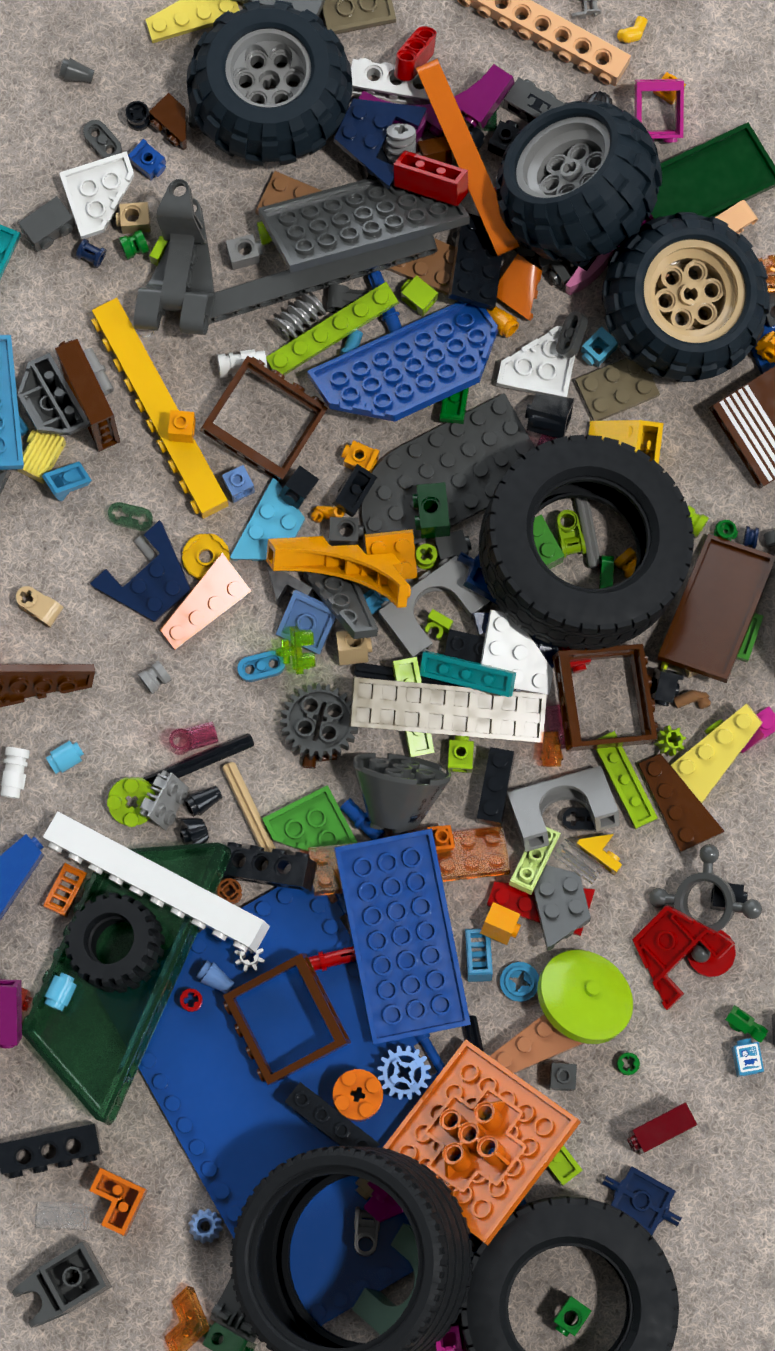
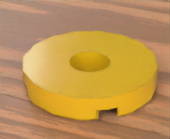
M215 534L195 535L188 540L183 548L182 560L184 568L189 575L200 580L220 553H223L228 561H230L228 546L223 539ZM203 551H209L213 554V559L210 562L203 563L200 561L199 556Z

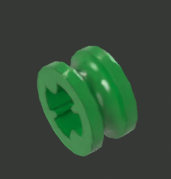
M624 1053L617 1060V1068L623 1075H633L639 1069V1059L633 1053ZM626 1057L628 1060L630 1057L634 1060L632 1065L635 1068L630 1071V1068L627 1071L623 1069V1058Z

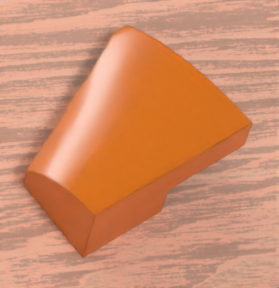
M517 254L499 280L497 298L531 321L533 318L531 309L533 300L537 299V285L541 280L542 270Z

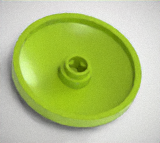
M585 950L565 951L552 958L540 974L537 993L542 1011L548 1021L568 1038L585 1044H601L614 1039L629 1023L633 1012L631 989L620 970L606 958Z

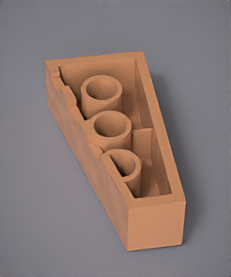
M544 1014L496 1050L490 1057L516 1074L585 1043L572 1040L563 1035L548 1021Z

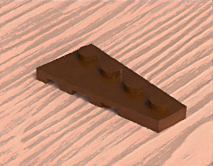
M661 754L638 764L680 853L725 832Z

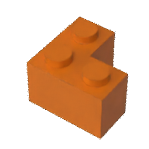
M100 1168L89 1191L112 1201L101 1225L123 1236H127L148 1190Z

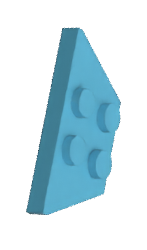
M272 478L230 556L231 560H266L268 539L294 538L298 535L305 517L299 509L288 505L279 497L283 488L275 478Z

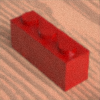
M406 150L393 164L395 187L454 206H458L468 194V170Z

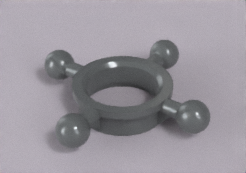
M712 844L704 845L699 852L700 859L704 862L703 872L690 875L683 880L675 895L668 894L662 888L653 889L649 895V901L654 907L660 908L666 904H673L675 909L693 918L688 909L690 891L696 884L702 881L715 884L724 895L725 910L722 917L716 923L706 926L716 932L722 930L729 923L735 912L743 913L749 919H756L762 913V906L755 899H749L745 903L736 902L731 886L721 877L714 874L713 863L719 858V850ZM699 942L691 950V956L696 962L703 963L710 958L711 952Z

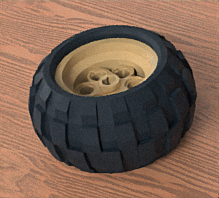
M678 212L674 215L657 217L643 224L636 234H633L630 238L627 237L613 254L602 286V301L604 302L606 314L604 319L609 333L613 334L620 345L619 349L630 361L633 360L643 367L645 372L658 378L664 377L676 380L677 382H696L713 378L739 364L761 338L766 316L770 310V293H768L766 279H768L766 269L763 262H759L751 249L753 245L742 234H737L728 227L726 222L712 216L710 218L700 216L693 212ZM689 269L697 272V280L690 278L688 274ZM666 274L674 276V285L667 283L665 279ZM705 287H711L714 297H708L705 294ZM684 291L686 293L691 291L694 298L687 300L684 297ZM659 297H665L668 300V308H664L659 304ZM699 309L706 311L707 320L700 319L698 316ZM676 314L684 317L685 324L683 326L676 323Z

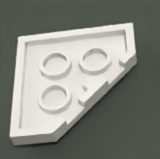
M127 151L59 173L81 239L105 232L134 177Z
M554 327L544 336L522 347L517 353L503 359L496 386L534 394L567 397L575 356L564 358L556 351V344L562 327Z
M490 610L480 664L516 672L514 689L549 695L554 671L530 635L520 628L522 625L519 624L517 626L507 617L508 613L504 614V612Z

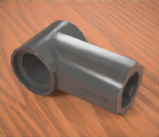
M340 284L330 285L328 287L326 310L336 313V311H340L370 291L353 290Z

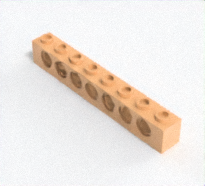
M457 0L464 7L471 6L476 9L482 17H490L496 20L502 28H510L516 31L522 39H530L536 42L542 50L547 52L550 50L556 53L560 60L566 63H574L583 73H592L605 85L611 84L616 86L629 65L631 55L532 0ZM504 4L506 8L499 9L496 5ZM524 15L526 19L519 20L516 16ZM544 26L547 30L539 31L536 27ZM564 37L567 41L559 42L556 38ZM578 48H583V49H585L587 52L584 53V54H581V53H578L576 50H577ZM603 59L607 64L600 65L596 61Z

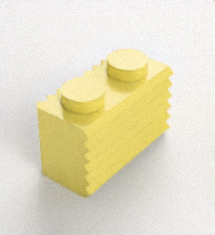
M32 430L27 438V443L29 444L25 452L23 451L24 467L17 470L44 484L45 480L42 475L52 470L66 445L64 437L58 434L38 433L37 430Z

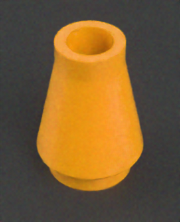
M497 306L492 311L486 309L498 325V333L501 336L508 338L517 331L519 323L516 317Z

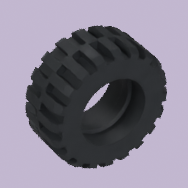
M110 893L109 898L104 894L96 896L97 901L92 902L89 900L84 903L85 908L82 911L78 909L75 912L74 916H76L74 923L70 921L67 929L70 930V935H65V943L69 946V948L65 949L66 957L71 960L69 964L78 973V976L97 989L101 988L105 992L113 993L114 990L119 993L127 992V987L134 990L140 987L139 982L141 980L147 982L151 978L149 973L153 969L157 971L160 966L157 960L158 958H163L164 950L160 946L165 944V936L160 933L163 930L161 923L156 920V916L152 911L131 896L125 894L121 896L118 893ZM126 922L130 924L134 931V942L129 953L116 963H101L97 958L96 945L102 932L115 923Z

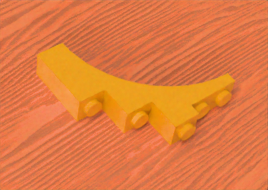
M323 536L268 539L266 562L273 571H303L340 577L379 592L397 608L407 607V598L411 595V588L409 583L402 577V563L393 553L366 555L359 545L331 546Z

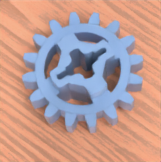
M397 1046V1053L388 1050L390 1057L388 1059L382 1057L381 1060L385 1065L377 1068L383 1072V1075L378 1077V1080L385 1081L382 1089L390 1088L389 1096L391 1097L398 1093L399 1100H402L404 1094H407L409 1100H412V1093L414 1092L419 1096L422 1095L419 1089L421 1087L428 1088L424 1081L425 1079L432 1078L431 1075L426 1074V1071L431 1069V1065H424L427 1057L423 1056L420 1058L419 1049L412 1053L411 1046H407L406 1051H402V1048ZM410 1056L415 1060L407 1063L402 1062L399 1057ZM392 1062L395 1066L394 1074L388 1078V1068ZM398 1063L405 1069L410 1067L409 1078L412 1081L411 1083L404 1077L399 1078L398 1075L401 1071L399 1070ZM421 1067V1078L417 1083L414 1079L415 1072ZM398 1083H405L410 1089L401 1090L394 1086Z

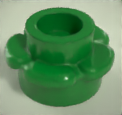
M723 520L716 524L715 536L730 541L737 537L738 531L732 521Z

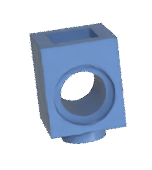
M244 465L222 475L223 483L233 503L255 493L254 485Z

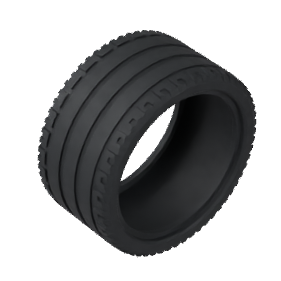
M332 1146L307 1151V1153L298 1154L286 1160L287 1163H281L274 1170H271L268 1173L269 1176L264 1177L260 1181L259 1185L253 1189V1195H249L246 1204L243 1205L241 1209L243 1213L241 1216H238L237 1227L234 1228V1233L236 1234L235 1238L232 1239L231 1244L233 1246L232 1250H230V1256H232V1262H230V1268L232 1267L231 1279H234L235 1285H233V1290L236 1291V1300L240 1302V1311L244 1313L245 1321L251 1324V1330L253 1333H256L258 1339L261 1342H265L267 1344L266 1347L271 1351H428L436 1345L435 1343L439 1342L451 1329L450 1325L454 1324L458 1319L457 1317L463 1309L461 1305L466 1302L467 1293L470 1290L468 1284L472 1280L471 1274L473 1269V1263H471V1257H473L471 1245L473 1244L472 1240H469L468 1234L471 1233L467 1226V1219L462 1216L463 1210L459 1206L456 1197L450 1194L452 1191L445 1185V1182L440 1178L437 1179V1174L424 1164L420 1165L419 1161L393 1150L376 1147ZM348 1176H356L372 1182L387 1192L397 1202L412 1227L418 1250L417 1279L407 1307L386 1332L367 1343L354 1342L338 1337L318 1324L300 1301L290 1270L292 1235L303 1210L321 1190L337 1180Z

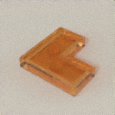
M190 1286L183 1289L172 1300L179 1323L164 1337L169 1351H187L210 1329L194 1287Z

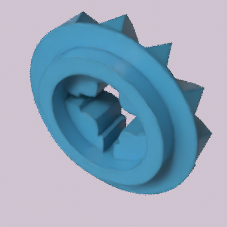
M515 962L503 970L500 977V987L504 995L509 999L524 1002L537 993L539 975L531 965L524 962ZM524 972L523 981L527 982L530 986H521L518 992H516V983L509 978L518 979L519 975Z

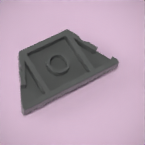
M546 865L533 890V896L548 951L553 949L555 944L562 939H567L576 929L588 924L591 916L580 873Z

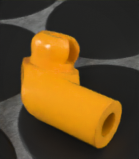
M318 505L313 508L310 517L314 522L320 523L323 518L330 520V517H343L345 512L336 506Z

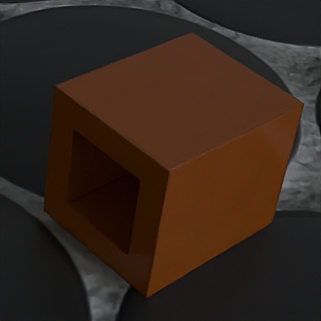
M445 136L417 142L418 151L416 154L452 165L451 148Z

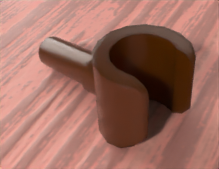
M307 754L303 758L302 767L315 769L316 761L330 760L327 755H323L322 761H319L318 755H314L313 759L309 760V754ZM332 754V760H337L336 754Z

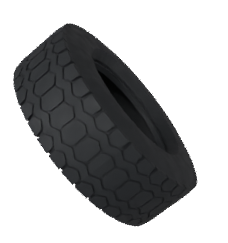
M572 435L568 438L565 436L538 445L524 454L507 470L498 483L483 515L480 527L478 550L480 567L482 568L481 571L485 583L488 584V590L493 599H497V605L504 614L508 613L507 617L517 626L519 624L522 625L520 628L531 636L535 634V638L548 644L551 641L554 646L562 648L569 646V649L585 650V648L587 650H599L603 647L606 649L634 639L650 628L664 614L683 586L691 565L694 548V534L690 512L686 501H683L684 496L678 486L674 487L675 482L667 471L663 473L664 468L654 459L649 461L651 457L639 449L636 452L634 451L635 447L624 442L620 445L619 440L608 437L602 440V436L587 435L586 438L584 435ZM565 498H588L607 505L622 517L633 534L637 549V562L634 573L625 581L602 589L582 588L562 580L546 566L537 551L533 535L535 515L547 505Z
M559 1196L543 1198L516 1208L488 1246L479 1240L473 1249V1257H471V1263H473L472 1280L468 1284L470 1290L467 1293L466 1302L461 1305L463 1309L459 1313L460 1327L468 1351H526L517 1341L509 1320L508 1304L511 1288L516 1276L529 1260L548 1249L561 1246H577L596 1252L613 1267L622 1282L626 1296V1317L619 1337L608 1351L672 1350L679 1318L678 1291L673 1271L663 1250L653 1236L638 1221L625 1212L604 1202L584 1197Z

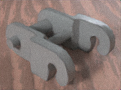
M582 0L584 12L572 13V19H576L577 16L579 19H586V15L597 16L601 14V10L597 8V1L599 0ZM587 2H592L593 9L587 8Z

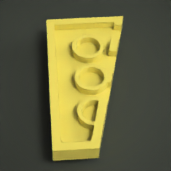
M179 0L145 20L152 43L211 27L214 21L228 10L230 13L240 10L235 0Z
M745 704L671 764L672 768L701 803L705 801L708 794L717 785L723 774L732 765L738 754L747 745L763 722L751 707Z

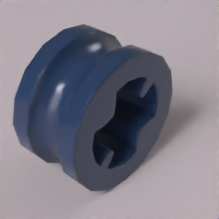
M746 526L743 545H750L756 549L759 528L751 529L750 526Z

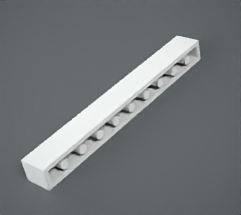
M58 811L43 836L49 842L48 847L54 851L61 853L64 850L70 853L68 858L79 864L82 861L90 864L88 868L95 873L101 875L102 872L110 875L108 879L120 886H122L123 882L130 885L129 890L142 897L145 893L151 897L149 901L161 908H163L164 904L171 907L170 912L182 919L185 915L192 919L191 923L198 928L204 930L205 927L213 930L212 935L223 941L226 938L233 940V946L243 952L249 949L256 953L270 928L264 920Z

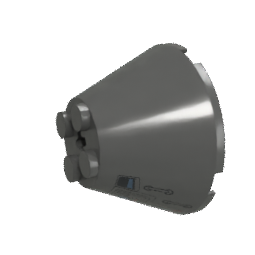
M364 753L355 756L353 760L370 827L378 830H383L384 828L393 829V833L398 835L406 834L408 830L417 829L451 779V772L449 770H446V773L441 771V765L406 755L388 753L387 758L376 757V753Z

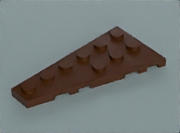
M0 664V708L25 702L24 698L37 696L38 699L46 698L47 693L56 691L65 694L92 688L95 675L94 664Z

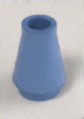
M208 960L196 975L200 979V983L217 989L224 994L234 984L214 962L210 963Z

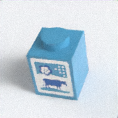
M751 1038L738 1040L737 1045L731 1048L737 1077L764 1072L759 1042L752 1043Z

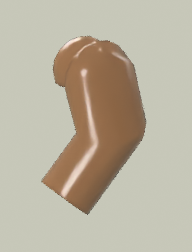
M690 690L674 697L677 708L692 702L698 703L700 709L711 705L710 696L706 692Z

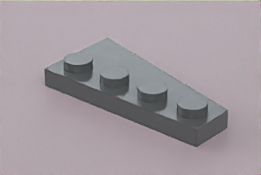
M304 572L303 578L353 639L377 636L378 627L359 583L336 576Z

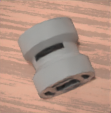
M158 660L151 665L148 671L144 670L138 674L151 694L155 693L160 685L167 684L172 680Z

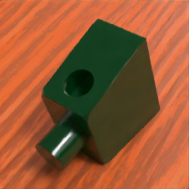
M202 1320L195 1330L196 1335L205 1339L202 1345L212 1351H254L257 1345L216 1322L210 1325ZM223 1336V1342L219 1344V1338Z

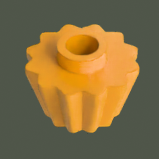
M774 331L768 332L758 341L755 347L758 350L757 354L770 363L775 362Z

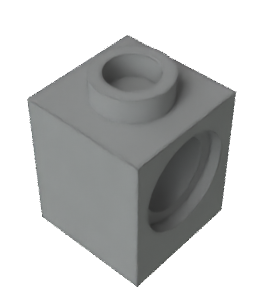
M253 234L226 241L232 270L260 263L259 255H263L260 241L255 242ZM243 248L251 250L248 255H241L239 253Z

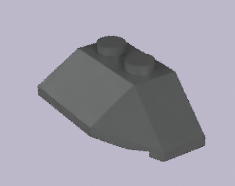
M48 353L29 361L17 395L37 432L71 435L90 427L87 416L51 354Z

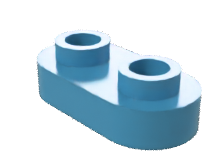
M268 651L243 658L239 662L237 670L239 677L243 681L255 682L280 675L284 671L286 663L284 656L280 652ZM271 661H277L278 666L276 668H271L269 666V663ZM247 667H253L255 669L254 672L247 674L245 672Z

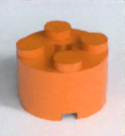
M362 1069L347 1071L338 1078L334 1085V1105L337 1111L350 1121L361 1122L370 1119L379 1111L382 1105L383 1089L381 1083L369 1071ZM357 1089H361L362 1094L365 1095V1098H360L359 1102H355L354 1096L351 1095Z

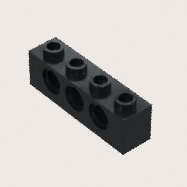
M228 842L227 846L218 844L212 871L216 876L311 892L317 862L310 859L309 854L295 852V855H287V851L281 849H272V852L264 851L265 848L250 845V848L246 849L242 848L241 844ZM246 857L245 864L242 867H240L239 864L241 859ZM268 860V867L262 871L263 863ZM288 864H291L290 871L287 874H285V867Z
M299 1082L285 1101L287 1106L339 1146L376 1148L380 1146L376 1140L301 1082Z
M94 1123L0 1143L1 1175H8V1179L23 1176V1171L31 1169L33 1174L48 1171L47 1166L57 1164L58 1168L72 1166V1161L82 1159L83 1163L96 1161L97 1155H102L97 1125ZM72 1140H79L81 1143V1149L76 1154H71L68 1150V1144ZM48 1145H54L56 1148V1155L52 1159H46L43 1154L44 1148ZM24 1150L30 1151L32 1156L27 1164H21L19 1161V1154Z

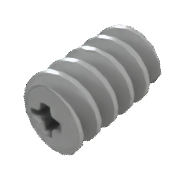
M397 123L390 125L387 128L386 157L388 163L393 165L404 150L416 154V130L408 124Z
M309 292V295L304 293L301 296L302 301L299 299L294 301L295 307L292 305L287 307L288 313L282 311L280 318L275 317L273 319L275 327L286 340H289L288 336L296 339V330L304 333L303 324L311 327L310 318L318 321L317 312L323 315L326 314L322 303L312 292Z

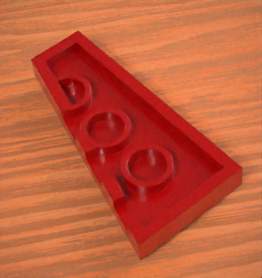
M494 882L487 902L488 907H491L494 902L519 913L521 918L540 923L533 893L530 895L510 886L509 883ZM583 888L588 908H590L595 889ZM583 927L576 929L573 935L580 937Z

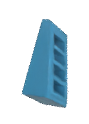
M465 929L468 982L492 981L493 977L491 939L480 934L481 929ZM471 938H485V942H471ZM472 948H485V951L472 952ZM486 958V961L472 962V959Z

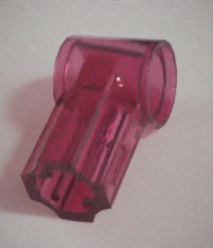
M213 721L187 729H176L169 737L170 749L176 755H184L188 751L218 743ZM178 737L185 738L187 741L182 747L176 746L173 742Z

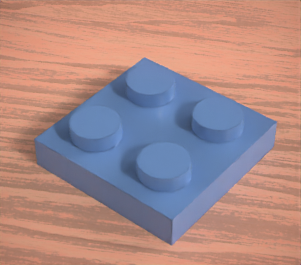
M295 590L276 635L320 654L336 617L324 602Z

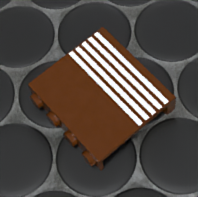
M774 366L709 407L759 488L775 480Z

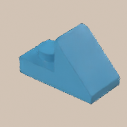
M80 461L42 475L54 496L60 501H63L70 492L86 487L92 481Z

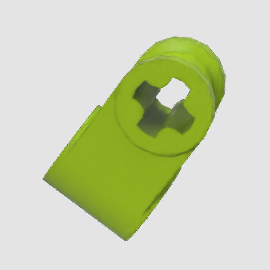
M572 510L561 511L557 517L555 527L558 535V544L565 555L564 558L567 555L580 552L586 554L585 540L577 514ZM570 518L573 526L566 528L561 524L560 520Z

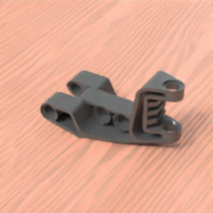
M176 179L169 184L157 209L156 218L163 239L168 241V244L151 280L146 286L138 290L134 312L135 329L157 331L161 317L165 315V310L181 312V333L206 335L215 301V291L203 211L199 202L192 198V190L188 183L183 179ZM184 186L186 188L184 195H174V190L177 187ZM193 205H196V206H197L196 212H194V206H193Z

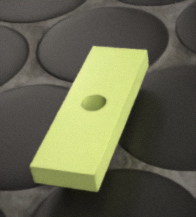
M548 827L546 829L549 846L528 852L524 851L509 882L510 886L532 895L561 834Z

